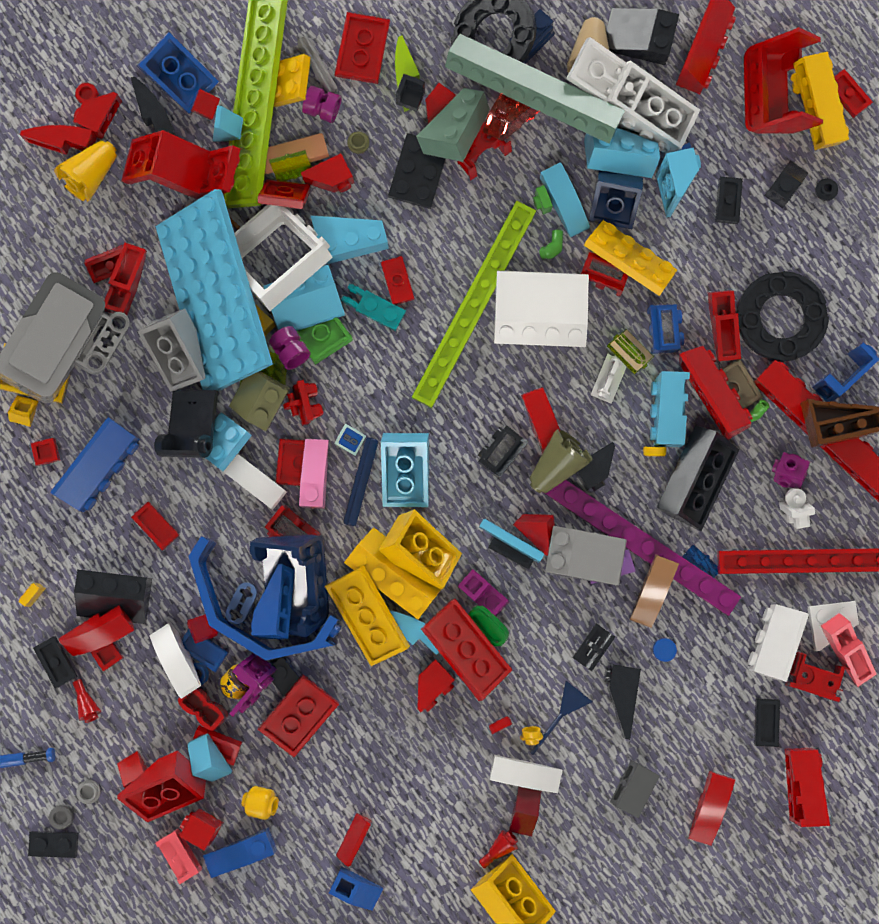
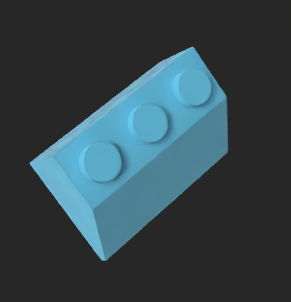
M694 147L666 153L656 174L666 218L671 217L699 168H701L700 157L698 154L695 155Z
M329 265L322 266L271 310L278 330L287 326H293L298 331L345 315ZM272 283L264 285V290L268 288Z

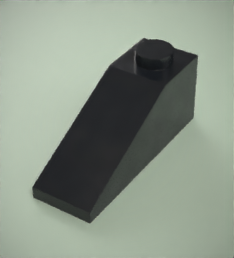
M610 664V668L605 669L604 682H608L607 689L622 737L630 740L641 669Z

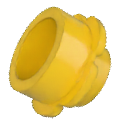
M530 726L522 729L520 739L525 741L526 745L539 744V740L543 739L540 727Z

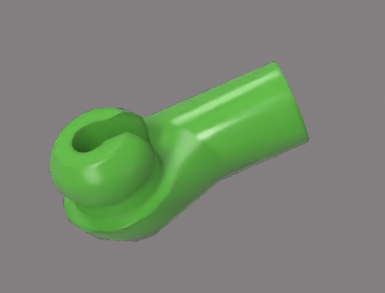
M552 230V242L546 245V247H541L539 250V255L542 259H553L561 253L563 248L562 230Z
M760 400L753 410L750 411L753 418L750 420L751 422L759 420L769 409L770 405L767 401Z

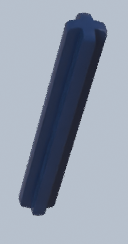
M367 437L364 442L343 523L348 526H356L379 443L374 438Z

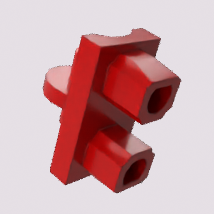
M304 380L296 382V385L292 386L293 393L287 394L289 402L283 404L284 410L291 409L293 417L299 415L303 426L321 417L323 410L320 404L310 405L309 398L318 395L316 383H304Z

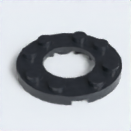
M469 0L461 8L454 21L455 28L453 37H451V46L459 34L475 40V33L479 24L488 16L500 13L507 15L514 26L512 40L501 53L523 63L529 55L536 38L537 25L534 12L526 0Z
M789 271L765 274L752 282L739 300L737 313L740 335L746 345L763 358L779 362L802 358L813 351L826 334L829 316L827 314L825 297L811 280L800 274ZM788 296L801 306L804 314L803 325L796 335L789 338H777L770 335L763 328L760 311L763 304L769 298Z

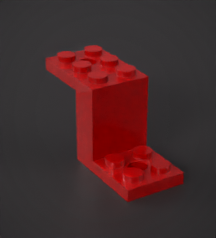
M164 130L132 139L121 182L134 184L151 180L195 199H200L214 189L222 190L223 194L229 193L234 186V174L240 162L239 154L241 149L232 145L209 151Z

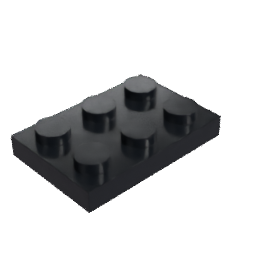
M407 133L388 198L431 209L446 158L423 154L416 135Z

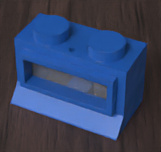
M677 304L650 305L647 309V314H650L651 325L649 326V335H652L653 342L651 354L678 352L681 346H684V334L679 332V324L682 323L681 310H677Z

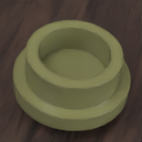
M357 131L348 137L347 145L351 152L362 154L368 150L370 141L365 133Z

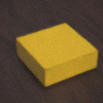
M32 583L18 602L24 607H31L46 588L41 584Z

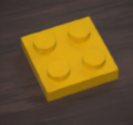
M301 54L280 60L274 107L305 100L310 56Z

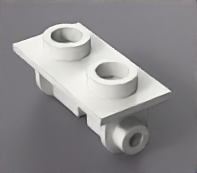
M607 354L591 396L612 404L628 365V362L624 361L622 356Z

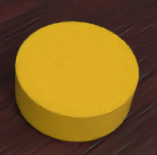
M643 447L644 456H665L667 454V447Z

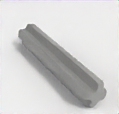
M303 36L298 39L297 43L302 53L311 57L310 66L325 92L337 93L338 89L309 38Z

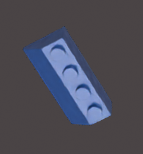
M108 417L50 493L78 511L85 512L86 510H91L97 502L95 498L99 492H104L111 483L109 479L114 473L118 474L125 465L123 461L128 454L131 456L136 452L139 447L137 443L140 439Z

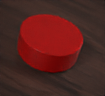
M82 83L76 88L75 97L82 105L84 101L99 97V93L93 84Z
M506 716L490 724L489 729L492 734H495L511 726L513 723L510 717Z

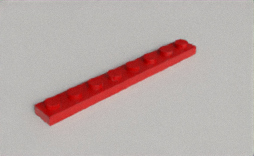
M879 548L717 551L718 574L879 572Z

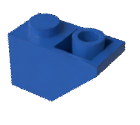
M341 866L329 894L350 905L373 911L383 891V887Z

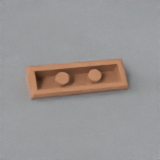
M319 133L268 147L265 174L328 158L329 153L323 134Z

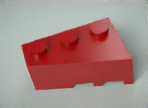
M815 748L784 749L789 820L800 827L830 826L821 770L823 765L822 755Z

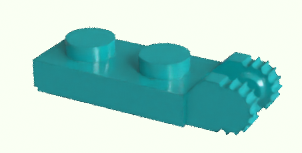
M349 284L347 289L362 297L359 304L347 296H343L340 301L356 309V312L396 332L406 310L367 290L364 291L353 284Z

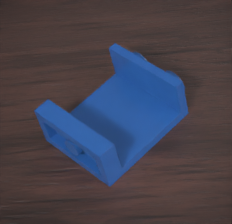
M863 342L848 353L859 368L842 384L830 373L814 384L812 388L825 402L839 398L879 361L877 352L873 347Z

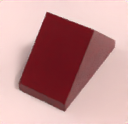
M518 786L509 831L532 837L539 816L541 790Z

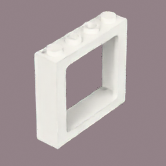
M274 205L265 206L234 233L241 258L245 257L281 225H286L311 251L265 290L246 271L251 292L269 311L275 308L333 258L328 251L330 245L322 236L318 239L316 231L310 225L306 227V223L298 214L293 215L294 212L289 207Z

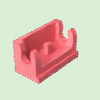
M177 828L155 842V844L160 848L180 885L198 874L202 867L186 840L179 837L181 831Z

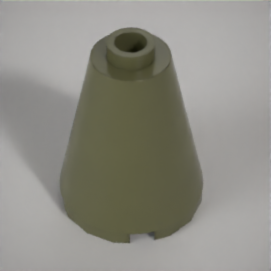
M557 429L529 477L531 481L530 486L538 493H547L587 466L592 461V456L586 449L582 452V449L579 447L581 443L564 430L559 431Z

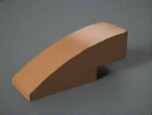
M658 555L654 556L630 620L652 628L679 563Z

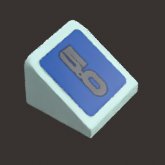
M345 424L334 444L356 456L366 435Z

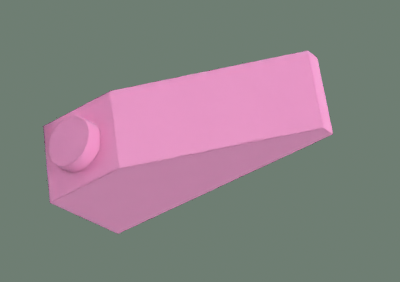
M305 439L299 506L302 508L325 509L329 440Z

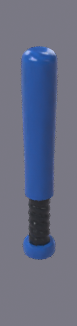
M48 748L46 751L30 754L22 752L0 755V768L25 765L28 762L43 760L53 762L55 761L54 748Z

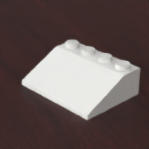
M497 271L494 343L586 347L589 275Z

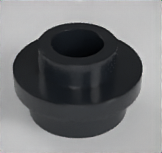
M822 179L817 183L815 193L819 199L830 201L837 196L838 185L832 179ZM824 186L830 187L831 192H826Z

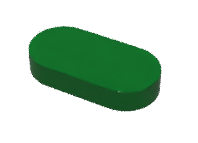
M476 606L469 612L468 615L493 646H502L509 638L507 627L486 607Z

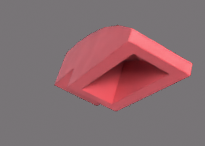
M839 613L821 625L829 644L842 666L850 669L845 670L857 687L876 675L865 646L857 638L849 620Z

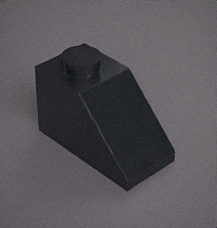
M790 160L764 196L783 209L802 184L808 172Z
M613 442L592 454V461L575 473L586 491L592 488L595 492L606 485L604 480L609 476L615 449Z

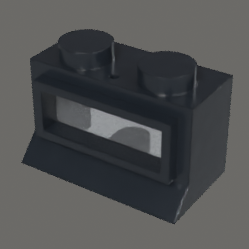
M507 425L504 429L499 427L492 436V439L495 441L490 447L485 445L477 455L480 457L478 463L499 480L529 442Z

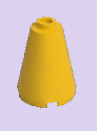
M101 140L54 168V172L59 181L62 178L67 184L64 187L81 201L86 199L89 202L117 158L116 148L109 141L104 142Z

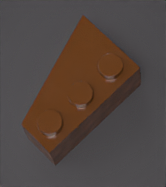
M807 399L800 403L811 448L879 434V406L843 404L833 401L824 402L815 401L814 399Z

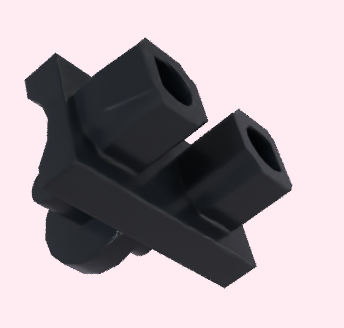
M595 623L572 658L590 671H593L615 636Z

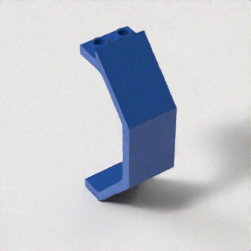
M203 536L199 538L188 557L209 626L264 660L337 645L329 640L330 638H336L342 628L339 625L341 620L334 615L328 617L314 641L281 649L268 647L225 620L206 566V560L216 543Z

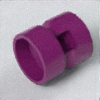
M311 85L303 101L302 113L313 117L319 115L321 120L334 123L341 106L342 96L330 91L325 93L324 89Z
M287 326L278 330L269 339L270 346L279 355L280 361L287 370L301 366L311 355L305 343L300 341L301 337L293 326Z

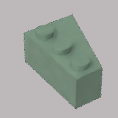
M463 88L416 136L423 154L460 162L464 161L490 111L484 91Z

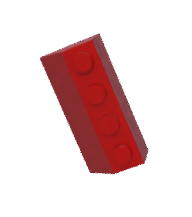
M729 0L709 1L676 86L699 95L703 88L708 89L713 77L709 75L711 68L716 69L720 60V56L717 55L718 50H723L728 40V37L725 36L726 30H731L736 20V17L732 16L736 7Z
M700 346L679 354L681 369L683 372H690L689 382L722 435L729 440L750 428L752 424L750 420L753 419L752 415L746 407H741L738 402L740 396L734 388H729L726 383L728 377L723 369L718 370L714 364L716 358L711 350L706 351L704 346Z

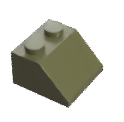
M259 371L242 380L229 407L247 422L267 431L291 388Z

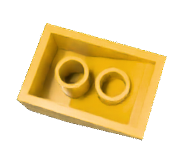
M415 509L397 517L379 548V551L394 565L439 589L444 588L462 555L453 544Z

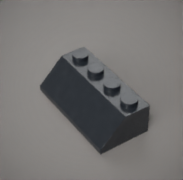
M695 425L683 453L679 457L674 472L670 476L666 489L659 500L657 508L666 515L702 531L739 449L717 431Z

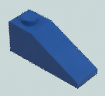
M278 564L253 612V620L251 622L252 636L261 639H288L294 569Z
M267 828L203 855L210 877L213 878L272 856L277 851L270 830Z

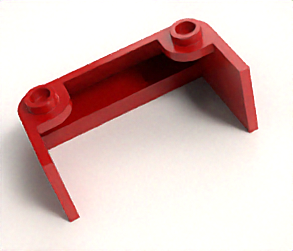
M798 27L752 45L746 50L744 54L745 126L747 130L757 134H794L823 124V119L803 111H788L787 71L794 69L793 63L802 58V48L821 42V37Z

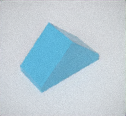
M217 105L213 141L240 140L243 118L223 106Z
M208 733L188 742L192 776L213 782L232 773V769Z

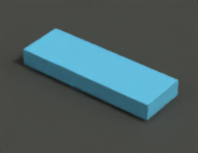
M483 519L480 529L539 563L543 558V552L486 519Z

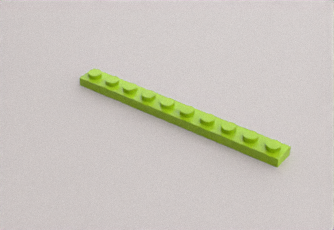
M516 200L413 393L412 399L431 409L433 408L496 289L497 271L506 270L536 214L535 209Z

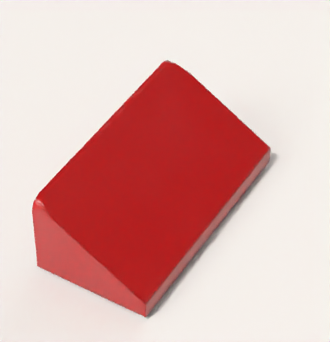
M123 245L84 260L93 283L111 277Z
M356 813L336 854L337 858L348 867L351 866L372 823L370 819L359 813Z

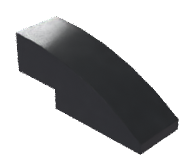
M135 76L131 77L141 117L145 125H153L155 132L164 130L176 136L174 127L156 96Z

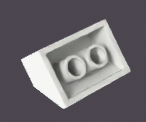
M777 604L771 605L770 608L767 607L762 618L765 621L763 630L760 629L755 638V642L758 643L756 651H752L748 659V665H751L749 670L774 680L787 682L809 614Z

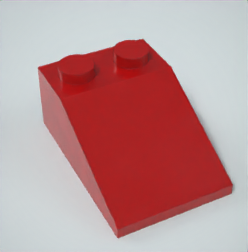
M177 750L156 760L117 795V799L148 823L204 799L206 780L192 776L190 761Z

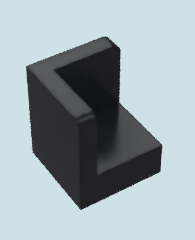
M403 74L396 91V104L417 112L425 94V82Z

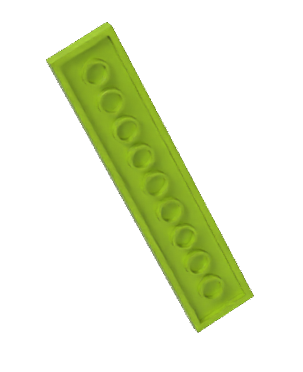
M248 0L233 113L243 118L240 140L229 141V146L234 145L241 149L239 154L240 162L235 170L233 188L229 193L223 194L227 209L260 206L258 195L263 188L288 0Z

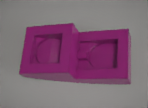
M474 569L458 585L475 603L486 607L496 617L509 603L502 594Z

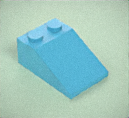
M383 433L381 439L383 507L429 506V433Z

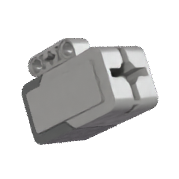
M53 272L43 282L0 353V379L42 403H51L59 394L75 365L93 375H98L105 370L128 330L129 318L122 312H115L110 317L104 314L105 301L100 295L61 273ZM115 319H121L124 321L125 327L116 329L113 327L112 322ZM100 327H103L102 331L100 332L99 336L94 342L93 339L95 335L97 334ZM110 333L114 335L111 340L112 347L104 348L102 340L107 341ZM98 358L101 360L102 366L94 369L90 367L89 360Z

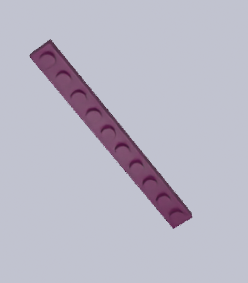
M567 480L549 492L544 493L605 535L626 539V549H629V551L650 565L655 555L679 563L673 580L725 615L729 616L740 600V595Z

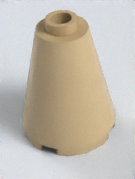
M592 17L583 22L567 62L568 73L587 38L591 37L609 50L605 24L599 18Z

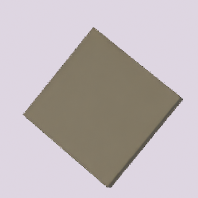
M740 359L722 368L728 377L726 383L729 388H734L740 396L738 402L742 408L748 407L763 398Z

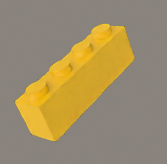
M828 52L804 56L793 64L805 113L823 119L822 125L809 128L814 150L839 145L849 140V129L845 123L843 105L838 95V84L835 81L832 70V61L829 58Z

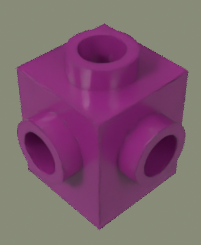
M783 452L781 459H776L772 468V472L775 473L774 482L785 488L801 489L809 470L810 461L802 459L796 454Z

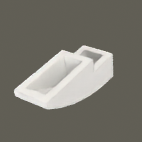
M239 454L234 457L223 471L272 510L287 493V491Z
M168 623L149 635L162 667L178 696L182 699L199 688L201 683L190 653L183 646L179 632Z
M494 755L489 779L519 787L558 793L563 770Z

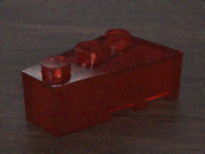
M500 93L487 115L483 132L503 142L519 130L522 124L535 118L536 114L540 111Z

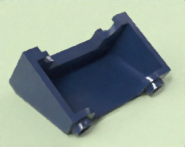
M319 535L259 537L250 541V554L253 560L263 561L265 589L278 564L294 569L289 635L307 637L321 627L329 615L328 591L325 588L327 576L323 538Z

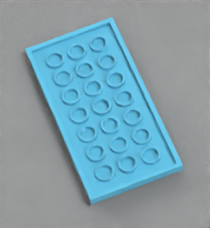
M214 189L155 227L179 310L185 308L196 327L206 377L200 381L202 390L220 391L273 365L222 190Z

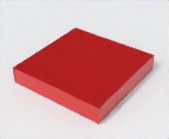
M267 179L258 195V203L303 209L309 197L311 185Z
M279 439L276 484L300 486L305 440Z

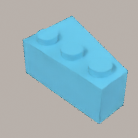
M617 128L610 144L587 133L584 138L587 169L647 178L653 177L660 160L658 142Z
M311 216L314 230L318 234L317 238L319 239L322 236L330 245L328 251L333 258L326 264L389 249L382 220Z
M662 371L655 378V382H651V395H655V404H651L650 417L654 418V427L650 428V440L654 441V446L682 447L685 445L687 421L685 401H688V393H685L686 379H690V372Z

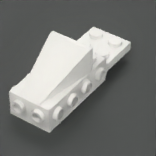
M591 37L585 40L566 78L583 91L624 109L625 112L619 127L637 132L641 137L658 142L659 150L664 153L682 149L700 112V109L632 61H623Z

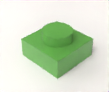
M545 185L536 188L535 196L533 197L535 208L537 210L540 209L542 215L551 212L553 206Z

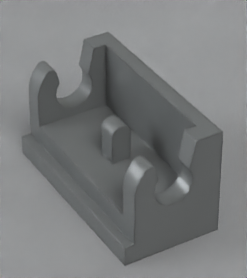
M631 760L610 803L639 819L660 775Z

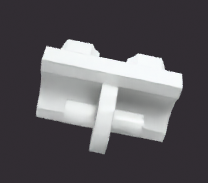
M792 488L785 495L786 503L779 502L780 510L786 513L787 522L794 523L796 529L810 527L809 515L815 514V508L806 502V495L801 489Z

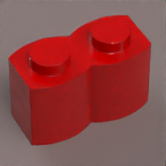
M200 687L182 699L180 697L178 699L181 708L187 713L195 715L198 722L208 730L214 731L218 729L228 717L226 709L221 704L211 701L209 695Z

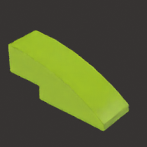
M402 35L398 36L395 51L397 89L403 74L420 79L418 69ZM403 107L404 112L410 110Z

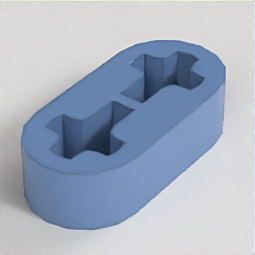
M242 583L236 589L225 613L227 620L231 624H241L247 619L258 595L255 585ZM249 586L253 596L247 597L243 603L241 600L244 594L241 593V590L247 589ZM239 604L243 605L240 610L242 618L233 620L231 610H237Z

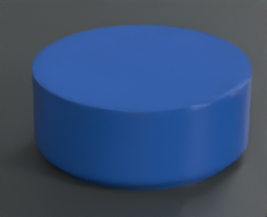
M661 638L654 643L652 652L659 661L668 662L676 656L677 648L672 640Z

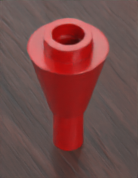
M82 680L74 681L73 686L77 694L79 721L89 723L98 719V714L101 713L100 708L88 692H86Z
M502 830L489 852L479 860L480 865L486 868L495 859H499L518 849L516 844L518 839L511 831L506 832Z

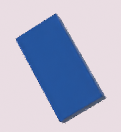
M189 629L182 638L183 646L190 653V656L214 672H217L229 653L209 639L195 644Z

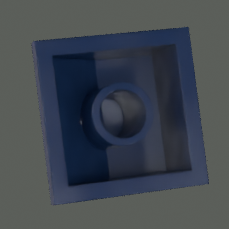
M599 170L588 221L601 223L604 220L616 227L632 230L643 190V177Z

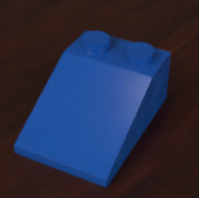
M170 32L166 33L136 65L188 114L192 112L190 110L198 90L201 89L209 93L219 82Z

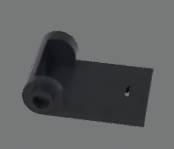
M173 391L168 434L158 435L154 442V449L158 456L206 458L210 455L213 449L218 391Z

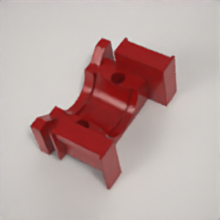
M489 118L483 122L464 161H457V164L462 167L471 181L477 177L475 163L480 154L488 148L496 149L498 147L504 156H507L512 152L511 141L507 143L499 135V128L494 130L493 121Z
M796 652L789 675L794 676L793 682L787 681L785 685L840 702L841 698L836 697L837 690L843 691L839 688L845 669H850L835 665L834 672L832 673L805 664L807 655Z

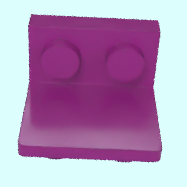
M254 653L239 663L232 671L241 683L250 687L230 712L232 717L238 712L243 714L250 705L253 706L260 698L262 690H265L274 680L271 676L277 669L267 660Z

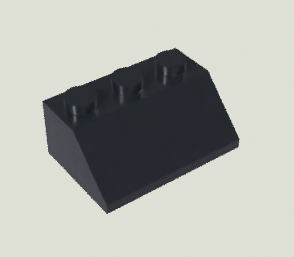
M77 569L74 589L77 616L88 618L98 613L100 616H103L120 605L133 623L146 624L152 578Z

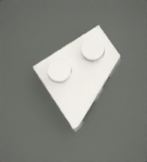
M855 601L808 606L814 651H820L829 645L821 625L840 613L849 620L853 628L859 624Z

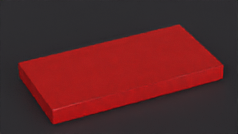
M455 598L451 599L421 628L423 633L478 701H483L512 671V668Z

